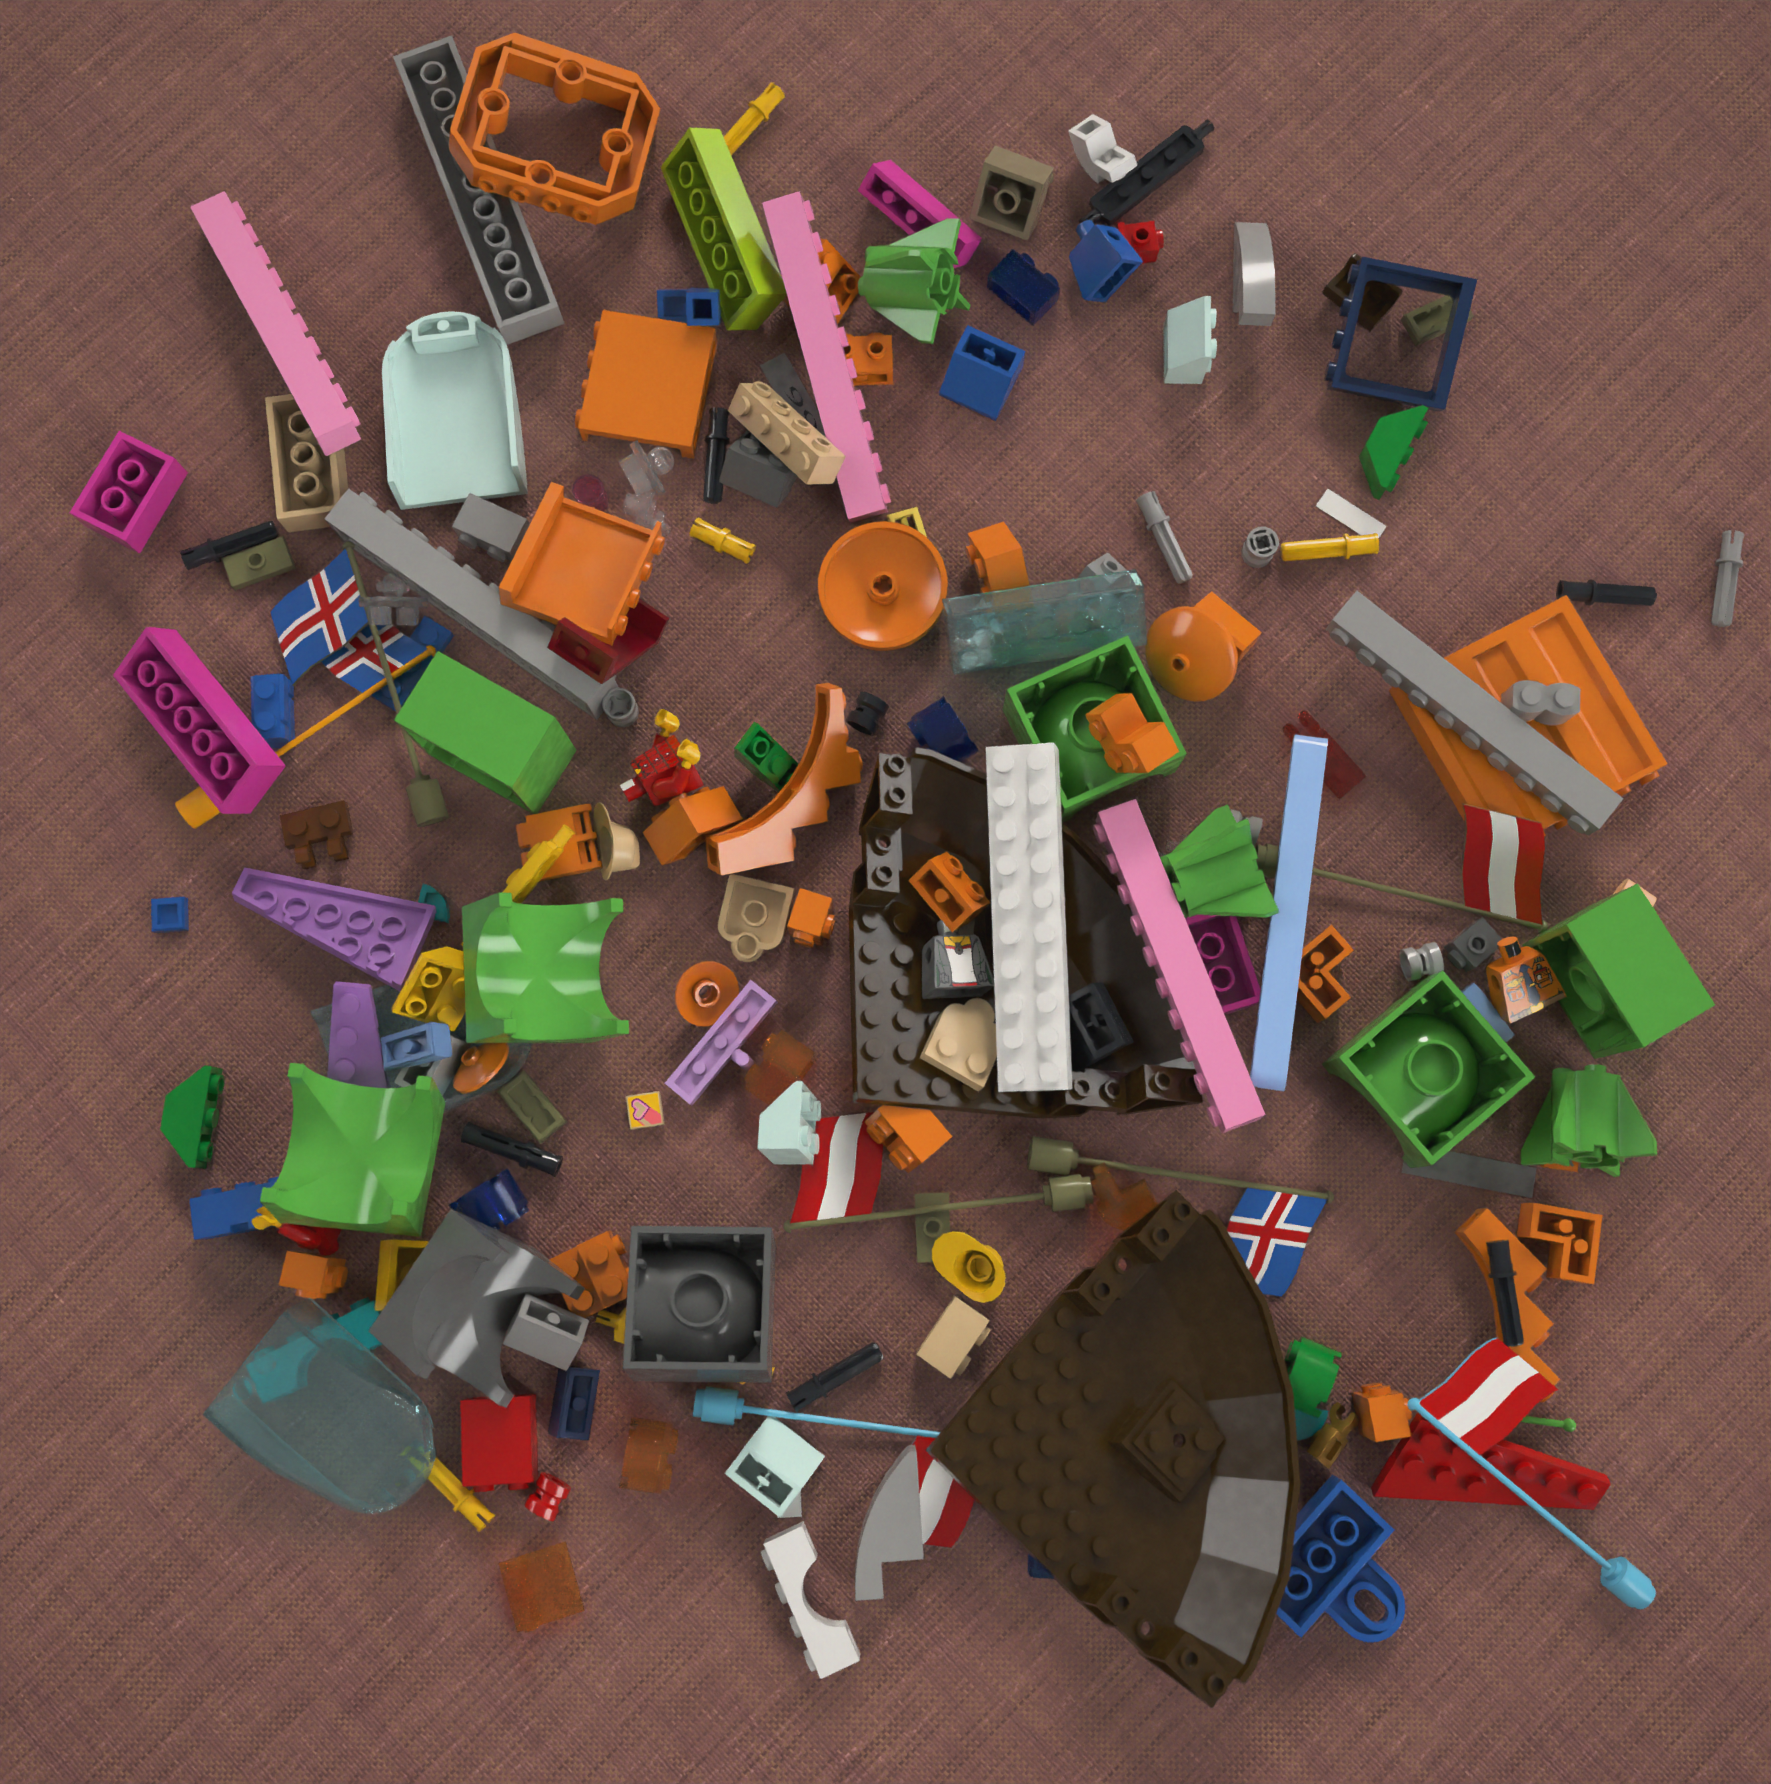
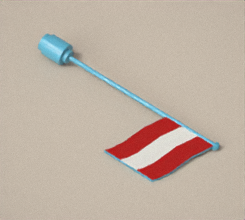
M1493 1338L1486 1341L1472 1351L1442 1384L1422 1398H1411L1408 1401L1407 1406L1410 1411L1416 1410L1599 1563L1602 1566L1601 1584L1628 1607H1635L1638 1610L1644 1609L1652 1603L1656 1590L1652 1586L1651 1580L1624 1557H1616L1606 1561L1481 1456L1508 1436L1537 1403L1559 1390L1500 1339Z
M706 1386L705 1389L697 1388L693 1417L701 1418L702 1422L734 1426L735 1419L742 1420L743 1413L916 1436L912 1445H915L917 1451L923 1544L952 1548L966 1526L975 1499L925 1451L940 1432L744 1406L745 1398H738L739 1390Z

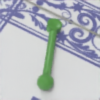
M1525 1416L1521 1421L1524 1423L1560 1427L1567 1432H1572L1576 1429V1423L1571 1418L1561 1421Z

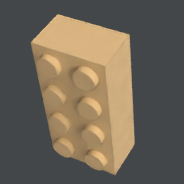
M292 394L265 397L277 520L288 533L330 527L325 517L348 490L344 448L325 456Z

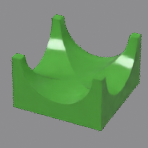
M499 892L462 906L467 1043H592L629 1034V1020L616 1018L608 1009L602 994L599 976V961L603 939L610 923L617 915L623 912V899L610 898L597 902L571 905H529L512 902V893Z
M290 1063L287 1075L293 1095V1120L290 1143L284 1166L276 1183L271 1188H262L260 1202L280 1223L421 1237L446 1103L433 1078L418 1075L417 1082L407 1087L374 1088L336 1081L315 1073L306 1067L305 1064Z

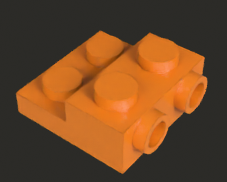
M606 1231L549 1259L585 1288L578 1300L562 1293L569 1312L586 1319L627 1299L629 1267H627L622 1256L626 1253V1249L618 1234L613 1236L612 1231Z

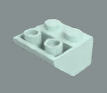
M1203 296L1167 311L1163 324L1164 383L1202 384L1205 373L1211 371L1212 359H1215L1217 351V340L1211 339V329H1214L1216 326V309H1211V296Z
M795 1081L760 1114L758 1150L773 1164H813L814 1154L819 1152V1135L815 1134L816 1121L821 1119V1103L817 1101V1098L802 1081Z
M768 1416L725 1474L781 1518L825 1456L779 1419Z

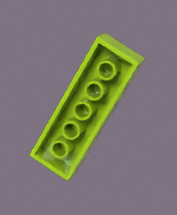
M689 127L660 167L709 288L719 289L720 315L726 329L757 330L787 296L782 276L721 130Z

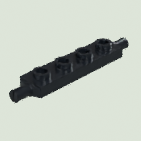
M1206 119L1196 129L1186 125L1180 127L1136 162L1137 166L1122 179L1116 180L1113 183L1110 182L1091 197L1089 205L1092 210L1080 218L1079 223L1092 220L1095 224L1101 220L1108 226H1111L1203 153L1205 146L1202 139L1214 131L1213 123Z

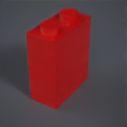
M536 1393L515 1394L506 1408L497 1405L488 1396L468 1397L460 1400L462 1487L473 1486V1492L493 1491L494 1485L508 1484V1490L529 1488V1483L539 1478Z

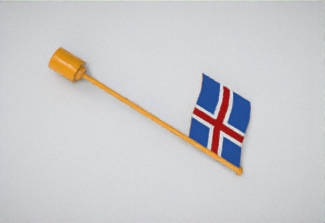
M370 605L393 680L430 655L435 656V647L428 645L425 648L402 634L376 608ZM369 624L346 646L321 661L338 679L362 694L275 751L278 757L387 685ZM200 786L175 802L177 810L193 829H197L220 813Z

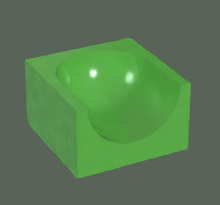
M1128 635L1006 690L1002 710L1019 745L1055 743L1059 749L1062 823L1070 820L1078 811L1094 801L1126 785L1150 776L1162 774L1163 777H1166L1176 772L1187 754ZM1132 693L1147 722L1165 723L1179 752L1149 773H1116L1105 761V751L1100 742L1090 733L1088 727L1090 723L1085 714L1115 694Z
M439 651L433 657L394 719L426 754L532 814H538L577 751L554 716Z
M1638 883L1584 908L1522 944L1523 946H1529L1540 951L1545 956L1567 996L1558 1002L1594 1059L1645 1047L1715 1006Z
M1443 970L1419 981L1322 1063L1329 1074L1336 1075L1349 1083L1382 1116L1399 1140L1404 1152L1402 1159L1410 1168L1432 1166L1535 1078L1534 1074Z

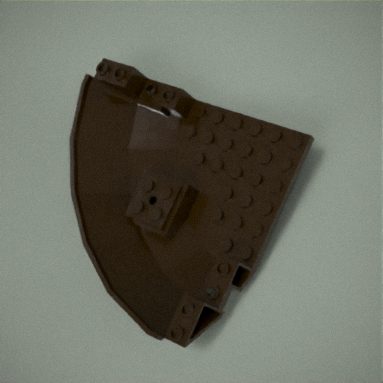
M915 747L911 752L910 758L903 757L900 754L878 753L859 826L858 835H861L862 863L853 872L849 901L853 1102L1040 1119L1080 1117L1090 1110L1117 1112V1115H1129L1203 1103L1202 1095L1199 1093L1194 1081V1075L1197 1074L1192 1061H1186L1181 1049V1043L1184 1042L1179 1029L1174 1030L1169 1020L1168 1011L1171 1010L1167 997L1162 999L1155 984V979L1158 978L1154 966L1149 967L1144 958L1142 948L1146 947L1142 935L1136 936L1130 922V917L1133 916L1129 904L1124 905L1119 896L1117 886L1121 885V883L1114 874H1111L1109 868L1087 844L1064 824H1062L1068 994L1071 995L1093 982H1103L1134 1043L1079 1072H1073L1072 1070L1071 1090L998 1092L996 1057L984 1088L977 1091L920 1058L939 1014L947 1006L956 1003L964 1005L973 998H980L992 1006L995 1014V987L991 988L982 997L923 999L922 949L931 938L939 936L937 922L941 919L908 881L930 859L948 852L961 862L963 871L972 881L978 883L983 888L986 898L991 902L987 774L930 749ZM878 840L884 841L887 848L882 847ZM990 903L970 923L959 928L958 931L959 935H976L979 937L994 979L992 905ZM1108 1086L1113 1089L1114 1096L1109 1093Z
M1175 1190L1119 1234L1095 1266L1084 1268L1055 1296L925 1451L1078 1603L1104 1625L1116 1628L1138 1650V1654L1210 1708H1213L1220 1697L1226 1693L1228 1686L1234 1679L1241 1684H1245L1255 1671L1286 1589L1291 1570L1300 1492V1471L1293 1390L1268 1302L1222 1221L1210 1209L1200 1214L1189 1201ZM1121 1258L1124 1259L1127 1264V1267L1124 1271H1122L1118 1265L1119 1260ZM1177 1433L1183 1438V1443L1180 1447H1176L1173 1443V1437ZM1147 1621L1149 1624V1632L1146 1635H1143L1141 1632V1626L1144 1622Z

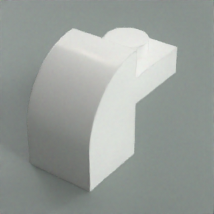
M1092 114L1068 131L1079 162L1095 182L1100 183L1106 179L1113 183L1116 180L1122 179L1137 166L1135 156L1116 145L1111 124L1100 117Z

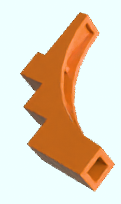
M830 683L816 684L815 715L811 735L800 763L789 781L772 801L752 817L729 829L705 836L709 869L719 875H726L794 861L793 850L796 848V838L792 828L828 822L827 811L829 810L830 802L825 790L861 783L862 758L858 750L846 746L849 733L844 722L846 697L842 687Z
M1488 1208L1476 1209L1454 1233L1471 1252L1485 1278L1493 1303L1496 1338L1504 1343L1493 1278L1488 1276L1491 1273L1486 1242L1509 1240L1513 1271H1517V1275L1513 1277L1524 1343L1520 1346L1508 1347L1555 1386L1560 1378L1530 1349L1532 1346L1534 1348L1538 1347L1548 1338L1549 1333L1547 1331L1554 1323L1524 1294L1525 1291L1527 1293L1532 1292L1543 1281L1541 1275L1547 1268ZM1555 1392L1548 1395L1540 1403L1547 1401Z

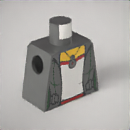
M942 920L938 921L937 929L939 936L931 938L922 949L923 999L982 997L994 987V979L979 937L976 935H959L958 929L951 932Z

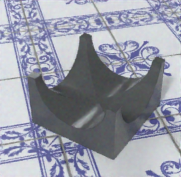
M451 1209L375 1320L369 1332L418 1377L427 1379L435 1368L433 1365L435 1364L462 1378L492 1399L497 1405L506 1408L514 1395L509 1391L503 1380L500 1367V1353L506 1331L525 1294L527 1293L537 1298L549 1293H563L578 1300L585 1288L536 1248Z

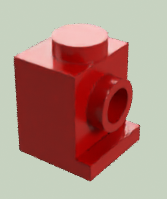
M1154 221L1124 225V222H1119L1116 229L1120 231L1143 261L1141 264L1157 261L1159 250L1164 247V237L1162 229L1156 230Z

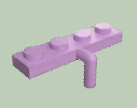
M750 980L665 1084L692 1106L730 1060H733L742 1069L750 1070L754 1062L748 1054L740 1050V1047L778 1002Z

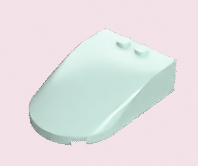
M463 312L435 313L422 317L406 326L407 331L396 342L392 340L388 346L382 364L387 482L400 510L465 502L469 493L482 499L528 494L524 444L511 357L502 335L495 327L491 328L482 322L480 317Z

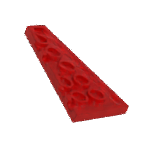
M1418 1412L1409 1425L1411 1437L1400 1439L1371 1486L1373 1497L1529 1506ZM1504 1439L1481 1455L1542 1507L1594 1510L1611 1485L1606 1474Z

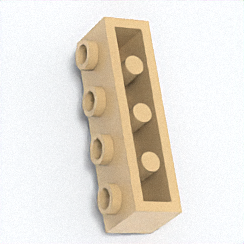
M759 381L739 383L728 412L806 485L833 484L846 456L768 384Z

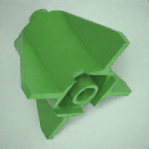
M947 218L890 245L869 246L865 251L866 263L864 274L858 281L860 296L866 297L867 303L873 310L921 343L933 344L940 314H947L946 309L954 307L970 310L971 305L959 292L960 275H954L953 264L959 265L954 251L961 225L960 219Z
M1228 805L1215 809L1171 853L1160 857L1185 918L1197 914L1267 918L1279 913V909L1265 882L1263 870H1258L1256 862L1258 855L1252 844L1250 823L1248 819L1236 823Z
M1598 1064L1586 1065L1585 1070L1581 1071L1556 1068L1552 1070L1551 1088L1521 1149V1165L1557 1163L1570 1167V1160L1581 1163V1168H1599L1613 1177L1620 1176L1619 1161L1624 1162V1158L1656 1156L1657 1141L1625 1087L1620 1075L1607 1073L1606 1066Z

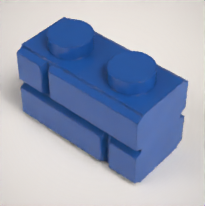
M284 674L251 676L252 724L271 748H281L295 739L294 701L292 700L294 697V685Z

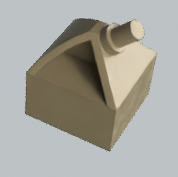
M994 146L984 161L969 219L1028 241L1038 224L1049 183L1053 182L1054 167Z

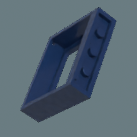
M1362 256L1357 261V265L1352 264L1349 270L1347 284H1352L1349 297L1344 296L1339 316L1344 317L1341 330L1336 329L1332 342V348L1336 349L1334 362L1329 361L1326 367L1324 380L1329 381L1327 389L1412 407L1424 405L1428 407V410L1437 412L1445 410L1477 279ZM1368 281L1446 295L1452 298L1451 312L1430 391L1424 392L1350 377L1346 374V365L1365 286Z

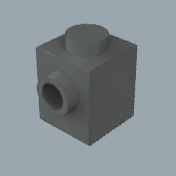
M1482 917L1472 922L1446 944L1444 948L1448 952L1447 957L1456 968L1467 972L1476 968L1498 949L1497 943L1502 938Z

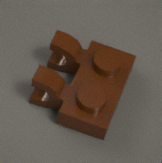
M342 800L280 815L285 846L289 850L294 849L296 864H301L303 869L317 867L312 844L327 841L328 855L330 857L333 856L334 861L338 862L349 859L344 836L352 835L353 829L346 801Z

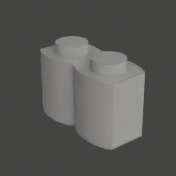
M1524 680L1514 683L1501 694V703L1525 722L1534 719L1546 725H1559L1567 722L1580 712V688L1568 683H1554L1546 686L1537 681Z

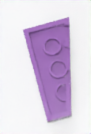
M336 981L333 985L327 1078L365 1087L390 1088L389 1078L383 1066L382 1045L378 1033L379 1025L370 984Z

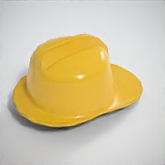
M956 1231L944 1233L935 1241L932 1248V1261L936 1270L964 1295L973 1301L982 1303L993 1301L1001 1295L1005 1287L1006 1275L1002 1258L995 1249L989 1245L981 1244L966 1233Z

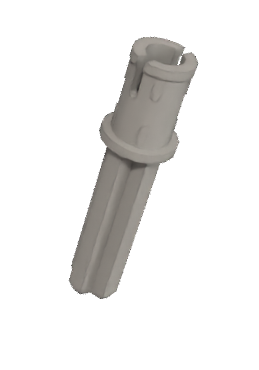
M1155 491L1140 496L1136 499V502L1148 524L1146 529L1148 531L1152 530L1178 584L1185 583L1192 578V572L1168 524L1170 516L1165 515Z
M1732 530L1722 533L1720 558L1715 562L1716 566H1718L1711 619V623L1714 626L1727 627L1732 624L1739 568L1743 566V561L1740 558L1744 533L1740 531H1735L1733 544H1731Z

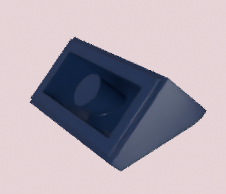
M569 1366L567 1371L558 1368L548 1428L549 1435L556 1438L589 1440L600 1370Z

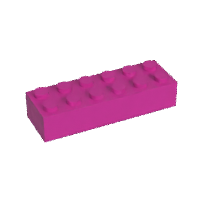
M146 627L113 676L222 814H250L286 765L177 630Z

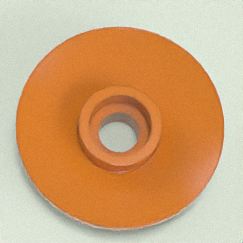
M704 961L693 965L683 973L675 989L677 1010L685 1020L693 1025L712 1026L738 996L739 985L737 978L728 967L719 962ZM703 986H707L706 993L699 995L700 989Z
M484 1043L478 1047L473 1046L463 1054L461 1058L462 1063L455 1073L453 1079L454 1089L459 1093L466 1094L485 1085L504 1065L509 1054V1045L507 1043Z

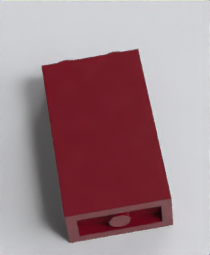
M639 598L634 609L629 608L626 615L628 617L626 629L622 636L617 634L613 645L601 642L564 617L558 621L547 648L600 684H603L657 645L670 618Z

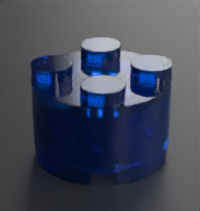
M944 696L910 717L911 721L907 723L921 747L927 744L929 747L927 749L938 752L960 763L979 752L974 741L972 742L969 738L966 728Z
M508 1168L448 1205L450 1209L497 1231L501 1229L498 1222L502 1221L507 1226L530 1211L527 1206L529 1201Z

